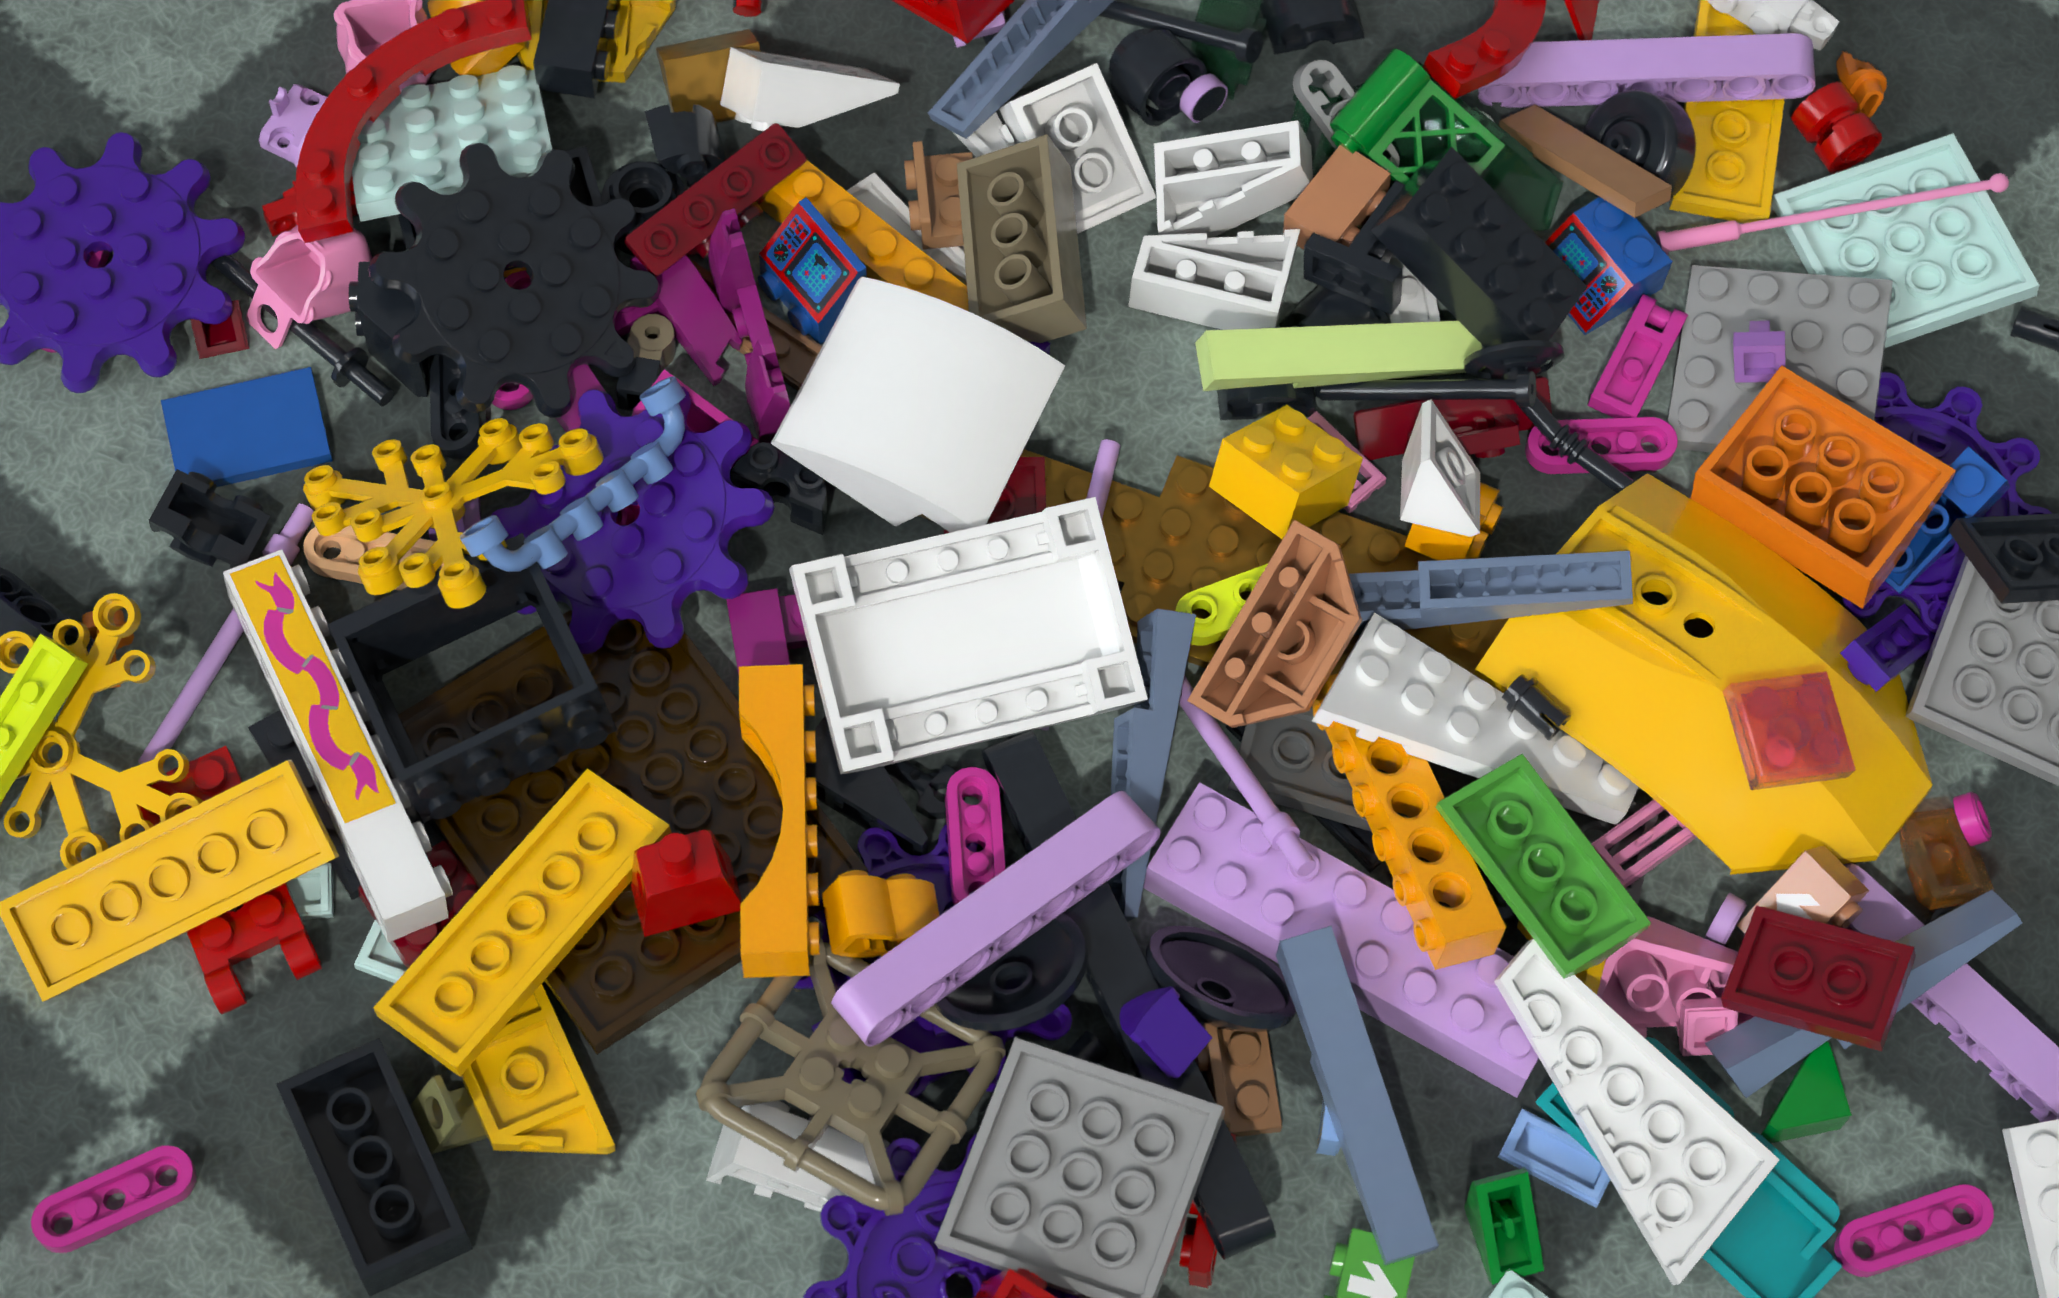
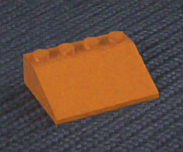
M1781 365L1696 471L1691 499L1731 522L1777 553L1792 566L1863 609L1892 572L1954 477L1956 470Z

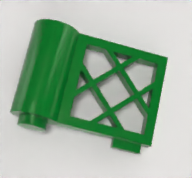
M1393 49L1330 122V127L1334 132L1331 140L1337 147L1341 145L1352 154L1357 151L1390 172V178L1394 182L1398 181L1405 185L1410 179L1406 174L1415 173L1423 165L1421 138L1448 136V148L1452 146L1457 151L1456 135H1475L1488 147V150L1477 162L1468 163L1479 175L1483 173L1505 147L1504 143L1436 85L1420 64L1398 49ZM1430 97L1446 110L1447 129L1421 131L1419 110ZM1412 119L1413 132H1401ZM1455 119L1465 128L1455 129ZM1413 139L1415 167L1398 168L1382 153L1393 140Z

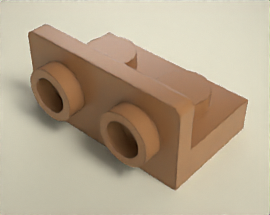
M922 141L912 142L914 160L904 161L907 190L917 189L918 200L908 201L911 231L921 230L923 249L963 246L957 163L973 159L972 152L924 156Z
M1204 1023V1029L1213 1038L1194 1060L1200 1072L1206 1071L1208 1087L1215 1103L1224 1107L1225 1114L1223 1119L1230 1133L1235 1134L1236 1137L1281 1132L1282 1122L1267 1031H1231L1217 1029V1027Z

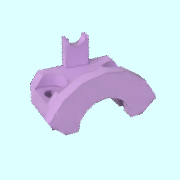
M294 84L288 93L286 89L279 86L275 99L269 100L272 116L261 130L259 138L261 148L294 163L295 167H297L306 133L327 97L300 84ZM284 144L288 145L285 148H281V146Z

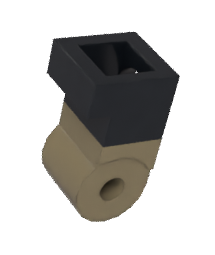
M658 314L644 315L638 318L632 325L627 343L634 349L636 364L628 375L618 379L616 391L619 409L633 411L641 401L640 395L654 384L665 367L673 361L676 355L674 328L666 317Z

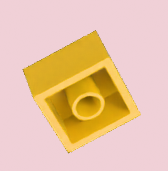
M1285 405L1222 439L1209 487L1283 539L1294 520L1309 528L1348 506L1363 457L1345 446L1341 440L1331 436L1308 420L1304 414Z

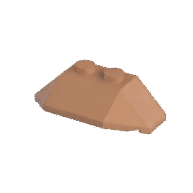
M1293 521L1187 700L1189 703L1232 728L1304 713L1310 710L1362 622L1341 547L1337 543L1298 521Z

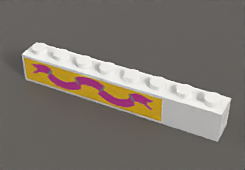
M279 550L224 571L223 575L228 597L387 942L389 943L447 919L446 897L453 895L449 880L442 866L439 865L432 868L425 854L432 850L427 833L420 821L411 824L405 809L411 806L410 800L397 778L391 780L384 765L390 762L378 735L370 736L364 724L370 718L358 691L350 693L344 679L349 678L350 674L339 649L336 648L330 651L324 637L330 635L325 617L319 606L310 609L305 599V595L310 594V588L299 564L290 567L283 550Z

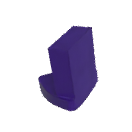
M1171 986L1146 992L1125 1003L1120 1010V1025L1129 1038L1138 1044L1168 1077L1179 1078L1213 1037L1178 1000L1180 995Z

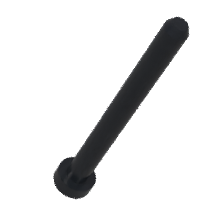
M1113 1L1099 15L1100 17L1146 29L1169 30L1176 37L1233 51L1238 61L1249 64L1254 63L1258 59L1263 47V35L1261 31L1247 27L1238 33L1119 1Z
M1519 371L1516 379L1374 380L1316 386L1315 393L1316 397L1322 401L1516 399L1519 407H1533L1536 399V378L1533 371Z

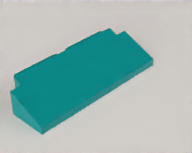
M1645 1038L1728 1114L1735 1118L1731 1106L1655 1038ZM1552 1083L1535 1103L1599 1161L1555 1084ZM1750 1132L1780 1160L1704 1253L1702 1258L1745 1298H1814L1843 1266L1822 1246L1837 1230L1833 1225L1840 1216L1839 1206L1765 1137L1759 1133Z

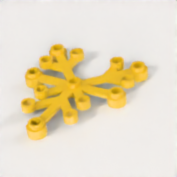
M498 418L486 422L480 428L479 447L447 481H445L443 473L446 461L439 446L430 444L414 451L411 455V461L417 475L423 478L425 486L423 490L409 488L404 467L408 457L401 442L396 439H390L381 442L372 451L379 470L384 472L386 485L343 479L339 471L333 470L329 465H322L313 468L305 475L303 491L311 508L315 510L311 517L319 534L322 536L337 534L345 527L351 525L359 541L370 542L378 539L386 532L404 526L386 547L372 548L363 553L359 558L360 566L357 572L367 593L371 595L386 594L399 587L403 581L410 588L422 587L434 579L435 571L444 563L439 572L438 587L449 607L464 608L479 601L486 592V585L478 568L471 565L465 558L464 554H469V552L460 540L462 533L458 531L456 524L465 514L464 503L506 486L534 489L539 494L554 493L562 488L566 482L560 467L561 465L567 474L578 476L595 470L602 463L604 456L596 437L589 434L585 429H573L561 436L558 448L551 450L554 446V441L547 425L542 423L533 424L523 429L519 434L513 424H509L506 419ZM507 463L503 469L475 479L488 464L500 465ZM346 499L364 501L343 510L341 504ZM402 507V508H400V509H397V510H394V511H392V512H389V513H386V514H384V515H381V513L387 512V511L392 510V509H394V508ZM429 528L435 529L438 540L425 554L416 553L406 557L401 563L399 562ZM503 540L501 544L505 548H507V544L505 540ZM483 554L477 556L479 560L487 561Z
M116 593L103 596L98 600L93 609V621L99 633L89 654L86 647L90 641V632L83 623L66 619L59 622L54 628L53 640L84 660L88 665L68 695L56 722L53 719L16 779L30 774L16 806L9 809L4 817L5 830L11 836L23 839L35 836L41 827V817L38 811L52 784L68 832V836L64 839L60 848V857L67 869L83 861L81 852L87 844L91 843L95 847L96 854L108 849L105 839L91 830L73 775L110 792L121 824L119 833L121 842L131 838V831L137 825H142L145 830L154 826L150 821L143 819L139 806L160 815V820L163 822L180 814L185 807H194L203 802L195 795L176 793L169 796L148 786L161 780L175 783L186 777L189 771V761L179 751L172 749L162 750L153 760L121 772L81 754L80 744L75 734L94 694L127 681L145 683L154 676L156 671L153 657L140 650H130L119 661L109 664L121 638L133 634L141 621V611L137 603L131 598ZM125 608L128 612V620L124 625L117 627L113 621L114 614L117 610ZM76 627L79 632L78 640L72 645H67L64 635L69 628ZM11 631L0 637V668L5 672L15 674L21 665L16 661V651L24 645L30 651L37 639L20 631ZM141 657L145 662L144 671L138 676H133L130 671L131 662ZM59 744L63 751L62 757L58 762L51 763L48 758L49 749L53 745ZM174 756L178 760V769L173 775L168 776L164 772L163 765L167 758ZM25 812L29 816L30 823L26 830L20 832L16 828L15 821L19 814Z

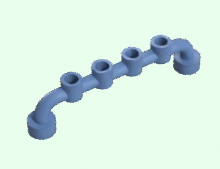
M668 377L654 384L639 397L650 416L662 414L665 428L658 439L634 452L629 462L620 469L601 478L596 483V488L586 496L567 505L561 510L560 516L548 526L542 527L529 535L524 540V545L515 551H510L501 544L508 536V533L497 515L489 516L477 522L460 536V540L470 556L475 557L483 554L493 566L506 572H520L536 562L541 570L549 568L568 554L562 541L569 535L573 534L575 539L579 541L591 536L602 528L604 524L597 513L608 505L612 512H617L637 500L639 495L634 489L633 484L643 477L646 484H652L667 476L673 470V466L667 457L681 444L685 432L684 415L679 402L686 394L676 377Z

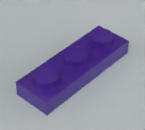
M1903 604L1854 639L1840 654L1848 661L1847 665L1853 676L1863 684L1870 685L1877 692L1930 650L1935 635Z

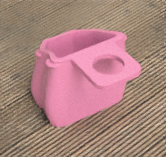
M351 0L341 3L334 12V19L337 22L338 50L344 60L346 74L382 44L403 31L427 20V15L422 7L423 1ZM419 71L399 86L400 91L413 84L426 85L433 72L425 76Z
M298 225L290 231L281 233L264 257H257L252 262L250 273L258 286L246 315L247 322L277 349L283 345L293 319L298 323L309 324L314 320L351 312L349 308L350 281H358L359 262H370L373 259L367 240L361 232L353 228L354 232L309 243H304L298 231ZM263 304L269 305L276 313L278 327L275 332L269 331L261 320L260 311Z

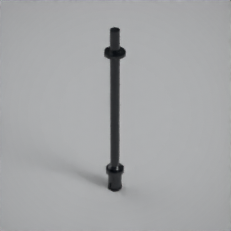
M231 255L221 256L210 263L253 299L258 284L246 267ZM263 304L262 307L277 319L274 310L269 305ZM294 319L292 320L289 330L334 367L331 379L338 387H345L349 382H352L381 407L387 405L392 400L394 391L366 368L369 357L361 347L346 352L312 322L304 324L298 323Z

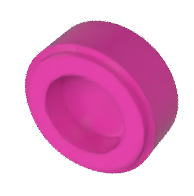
M1971 791L1953 797L1955 813L1968 844L1972 847L1990 841L1992 831L1979 796Z

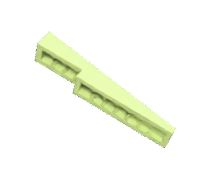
M1459 321L1206 330L1195 342L1203 391L1293 383L1294 388L1466 373L1463 364L1464 360L1472 353L1482 349L1481 343Z

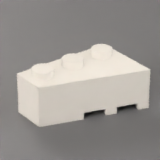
M1299 121L1154 143L1158 234L1207 233V238H1213L1298 198L1313 179L1311 145Z
M1300 229L1284 230V235L1254 236L1253 231L1238 232L1237 237L1207 238V233L1144 236L1132 276L1128 307L1221 330L1276 328L1295 258Z
M778 1100L743 1106L741 1108L794 1139L801 1136L814 1117L811 1116L807 1120L789 1113L790 1107ZM723 1125L706 1181L721 1185L725 1175L736 1177L755 1184L754 1194L771 1198L774 1191L805 1202L804 1208L821 1212L822 1206L827 1200L840 1195L848 1196L801 1168L794 1172L783 1165L784 1159ZM829 1125L813 1150L875 1184L863 1144ZM882 1139L886 1149L890 1143Z

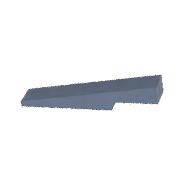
M1026 0L928 112L931 120L967 139L1115 0Z
M1630 551L1418 561L1419 570L1349 574L1362 622L1353 636L1361 635L1374 613L1402 630L1633 604Z
M1156 609L1138 620L1136 655L1148 700L1135 704L1134 708L1114 718L1111 795L1119 791H1125L1155 824L1196 614ZM1150 850L1107 881L1127 922L1138 917Z
M1990 890L1895 941L1913 946L1916 955L1896 1013L2021 925L2022 921L2017 913L1993 890ZM1753 1017L1705 1044L1725 1073L1744 1097L1747 1098L1831 1037ZM1836 1039L1844 1049L1853 1044Z
M1332 926L1281 940L1276 952V958L1312 1053L1310 1059L1312 1069L1384 1265L1386 1266L1437 1250L1439 1245Z

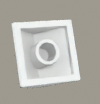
M1431 399L1422 403L1402 459L1400 520L1472 537L1480 533V472Z

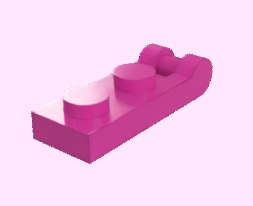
M1643 294L1587 406L1613 418L1638 417L1683 328L1688 314L1676 308L1673 312L1657 306L1656 299ZM1646 323L1652 324L1660 329H1663V333H1660L1645 326Z

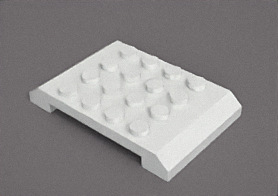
M1096 497L1048 507L1042 512L863 553L845 557L841 554L792 565L789 569L840 774L869 770L1099 715L1148 700Z

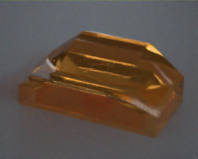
M1953 808L1912 813L1900 829L1899 835L1907 874L1919 903L1932 910L1966 904L1990 890L1995 892L1983 859L1975 847H1971L1964 838Z

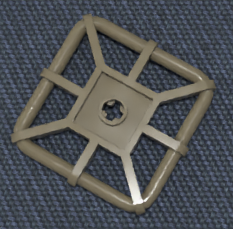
M820 937V955H809L810 977L823 1015V1020L810 1038H807L775 1020V1013L802 976L774 977L756 1003L748 1004L740 1015L741 1025L706 1072L701 1087L696 1092L698 1105L702 1111H707L718 1122L783 1158V1165L794 1172L801 1168L860 1203L877 1210H884L887 1216L902 1214L904 1207L909 1205L919 1195L951 1144H958L966 1133L967 1126L965 1123L997 1075L1002 1058L1006 1055V1050L1000 1037L994 1036L989 1031L974 1030L957 1025L945 1018L935 1005L919 1016L971 1045L918 1053L897 1040L888 1037L877 1045L866 1046L831 1004L836 991L827 965L852 978L871 964L861 958L843 957L833 954L830 943H824ZM758 1037L795 1057V1060L783 1076L732 1085L726 1084ZM975 1067L947 1111L939 1112L908 1095L920 1076ZM842 1069H857L866 1078V1081L863 1082L862 1080L855 1079L851 1084L846 1083L842 1080L844 1075ZM784 1099L814 1117L801 1136L794 1139L739 1107ZM894 1114L931 1134L900 1183L894 1178L881 1137L882 1132ZM829 1125L863 1144L875 1184L813 1150Z

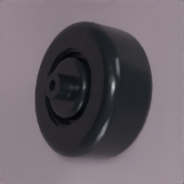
M1643 90L1620 92L1608 98L1594 111L1583 131L1587 136L1672 186L1670 200L1681 190L1692 171L1696 155L1695 131L1684 109L1669 98Z

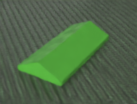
M1523 754L1437 803L1436 809L1563 979L1600 964L1651 925L1649 919Z

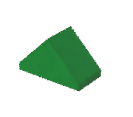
M1826 1041L1806 1055L1762 1130L1761 1135L1770 1143L1839 1130L1852 1116L1829 1042Z
M1525 1167L1472 1181L1464 1209L1490 1283L1492 1285L1498 1284L1505 1273L1511 1270L1520 1277L1544 1271L1529 1174Z

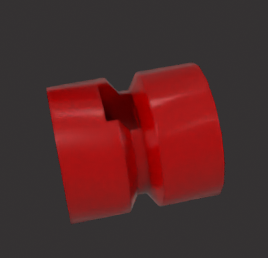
M1842 82L1830 83L1812 93L1796 108L1791 117L1793 124L1808 143H1817L1814 151L1830 174L1844 171L1864 161L1875 151L1882 140V134L1868 115L1857 113L1859 104Z

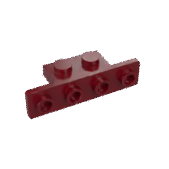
M774 123L627 235L625 244L646 270L656 278L686 255L691 259L699 253L704 259L708 256L711 236L722 212L735 208L740 229H744L764 212L759 205H761L768 192L802 167L806 162V157L779 124Z
M1542 375L1535 376L1536 396L1552 414L1548 379ZM1513 399L1432 400L1467 454H1475L1478 458H1491L1504 454L1506 447L1520 445L1519 431L1535 427ZM1411 400L1354 412L1353 419L1358 451L1368 460L1404 454L1422 403L1428 400Z

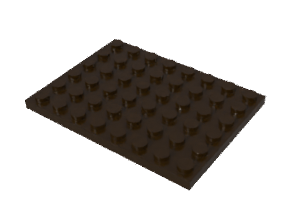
M571 610L563 614L568 627L572 619ZM624 619L611 627L600 649L590 654H582L618 730L609 734L601 744L593 748H579L559 758L554 766L545 771L529 772L510 781L509 786L497 794L490 796L481 795L462 804L461 808L449 817L431 819L436 829L480 889L588 768L668 823L672 833L686 835L701 830H711L731 859L743 902L759 883L773 858L781 833L783 806L772 776L759 756L742 739L739 701L685 631L677 644L663 649L655 647L649 642L644 627L640 622L634 619ZM543 626L398 715L419 761H422L561 695L574 687ZM375 729L371 731L372 736L377 734ZM818 804L817 810H807V825H817L818 857L808 858V873H818L819 906H809V917L824 908L822 893L840 874L852 870H863L868 873L866 866ZM630 882L544 981L598 1055L742 961L740 911L644 937Z

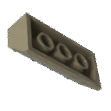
M1046 134L957 163L969 312L1008 330L1025 341L1043 343L1086 330L1087 324L1071 166L1050 137Z

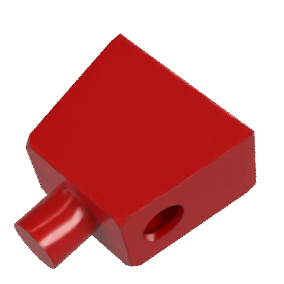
M701 830L686 835L670 833L664 836L660 842L639 847L634 851L631 888L644 937L740 911L742 898L731 859L711 830Z

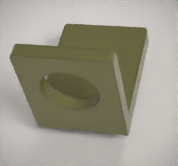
M441 1075L432 1077L410 1105L431 1154L488 1138L466 1087L448 1092Z

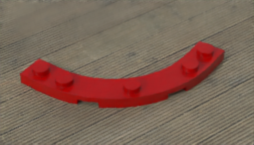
M485 0L460 8L447 9L382 44L345 75L317 112L306 133L299 154L296 171V206L298 231L304 243L354 232L351 205V176L353 164L361 145L358 136L366 122H375L385 108L401 94L399 86L419 71L426 76L464 57L532 40L529 8L526 0Z
M1494 0V12L1481 28L1461 40L1428 53L1422 67L1454 99L1503 77L1518 65L1524 53L1533 43L1544 18L1546 0Z

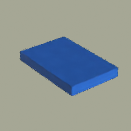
M311 367L161 400L175 471L178 469L186 474L189 472L200 473L210 478L217 487L333 461Z

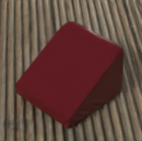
M240 299L232 301L233 310L231 315L220 324L212 325L190 319L199 359L249 349Z

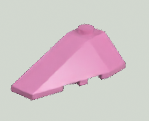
M1646 916L1651 922L1649 928L1606 959L1597 996L1644 1038H1647V1027L1676 1026L1679 1037L1681 1000L1721 998L1738 952ZM1738 1012L1737 1026L1755 1016Z

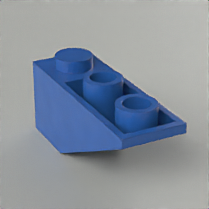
M1969 446L1950 465V467L1956 470L1954 477L1892 572L1885 579L1899 594L1956 543L1949 533V529L1956 518L1983 517L2010 488L2007 479Z

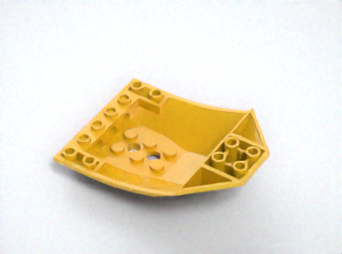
M1648 473L1599 505L1557 554L1630 551L1633 604L1509 618L1476 667L1474 675L1502 693L1522 674L1529 680L1535 677L1538 680L1537 687L1560 708L1571 715L1565 726H1556L1604 759L1650 795L1731 869L1730 875L1789 869L1806 850L1825 846L1842 864L1876 861L1928 795L1933 785L1914 721L1906 717L1909 703L1900 674L1876 692L1870 685L1863 684L1853 676L1848 668V661L1840 654L1854 639L1867 631L1864 625L1820 586L1777 553L1731 522ZM1653 591L1659 592L1668 599V602L1662 605H1654L1647 602L1642 597V594ZM1690 619H1704L1712 626L1713 633L1705 638H1697L1688 634L1683 624Z

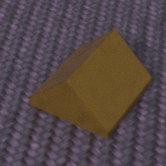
M750 29L656 48L672 113L682 111L693 112V104L710 110L717 123L735 119L736 112L720 104L730 48L734 47L760 52L759 42Z

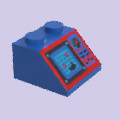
M807 197L796 204L759 253L760 275L758 276V282L764 293L772 301L780 299L789 309L787 315L792 326L799 330L802 335L805 336L809 333L818 344H823L857 280L861 277L867 278L866 266Z
M1601 197L1575 211L1545 241L1548 247L1587 286V289L1568 314L1584 335L1638 304L1643 294L1651 296L1661 290L1673 262L1636 217L1630 216Z

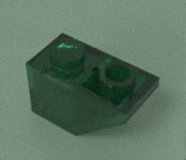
M1201 0L1195 18L1196 22L1238 33L1247 27L1261 31L1263 36L1267 24V19L1259 18L1262 0ZM1195 41L1191 42V48L1204 63L1208 74L1215 75L1227 87V99L1234 100L1238 84L1248 85L1254 63L1249 64L1238 61L1233 51Z

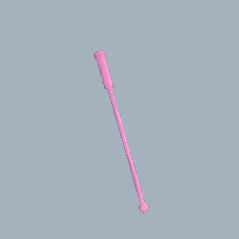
M1997 173L1990 180L1739 224L1733 220L1665 232V230L1657 231L1656 242L1668 255L1671 251L1738 240L1741 234L1990 189L1996 193H2001L2008 188L2009 180L2006 175Z

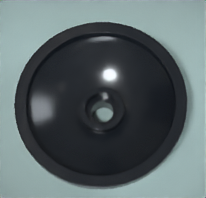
M1060 914L937 1002L935 1007L949 1021L965 1028L982 1031L1016 1029L1046 1017L1059 1008L1074 993L1085 975L1088 963V950L1080 928L1066 914Z
M1190 926L1165 927L1152 935L1146 948V959L1155 980L1162 988L1172 986L1180 995L1178 1000L1198 1022L1231 1031L1264 1032L1283 1027L1293 1020L1296 1009L1281 969L1254 949L1225 935Z

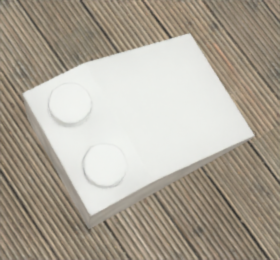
M731 47L720 105L736 112L735 120L750 123L751 128L765 131L774 123L780 126L800 128L898 94L900 83L865 68Z
M1097 63L1017 98L999 108L1005 124L1015 140V144L1047 134L1070 164L1077 234L1156 198Z

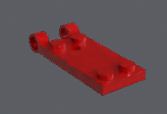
M223 746L190 761L188 774L183 780L175 783L161 780L148 786L169 796L176 793L195 795L204 802L243 783V780L227 746ZM178 767L166 772V775H173ZM139 806L143 819L150 821L154 826L161 823L160 815ZM191 806L185 807V808L181 811V813L184 812V811H186V810H188V809H190V808H192V807H191ZM287 883L244 903L238 911H228L187 931L189 940L204 973L207 988L221 1015L247 1004L246 996L233 965L280 944L288 965L297 980L323 969Z

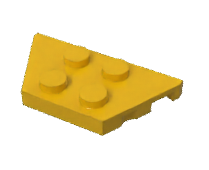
M526 0L529 8L532 40L524 42L525 45L517 53L522 67H525L527 70H534V57L549 0ZM618 0L616 10L620 11L619 32L616 40L609 39L606 51H609L611 55L609 74L606 81L599 80V82L625 83L674 12L676 0Z
M541 984L466 1069L461 1078L493 1150L608 1155L615 1152V1144L547 993Z

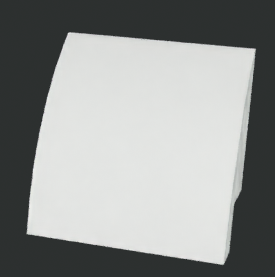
M861 277L857 280L771 444L895 527L921 514L950 533L986 525L1065 365L1038 347L976 314L905 287Z

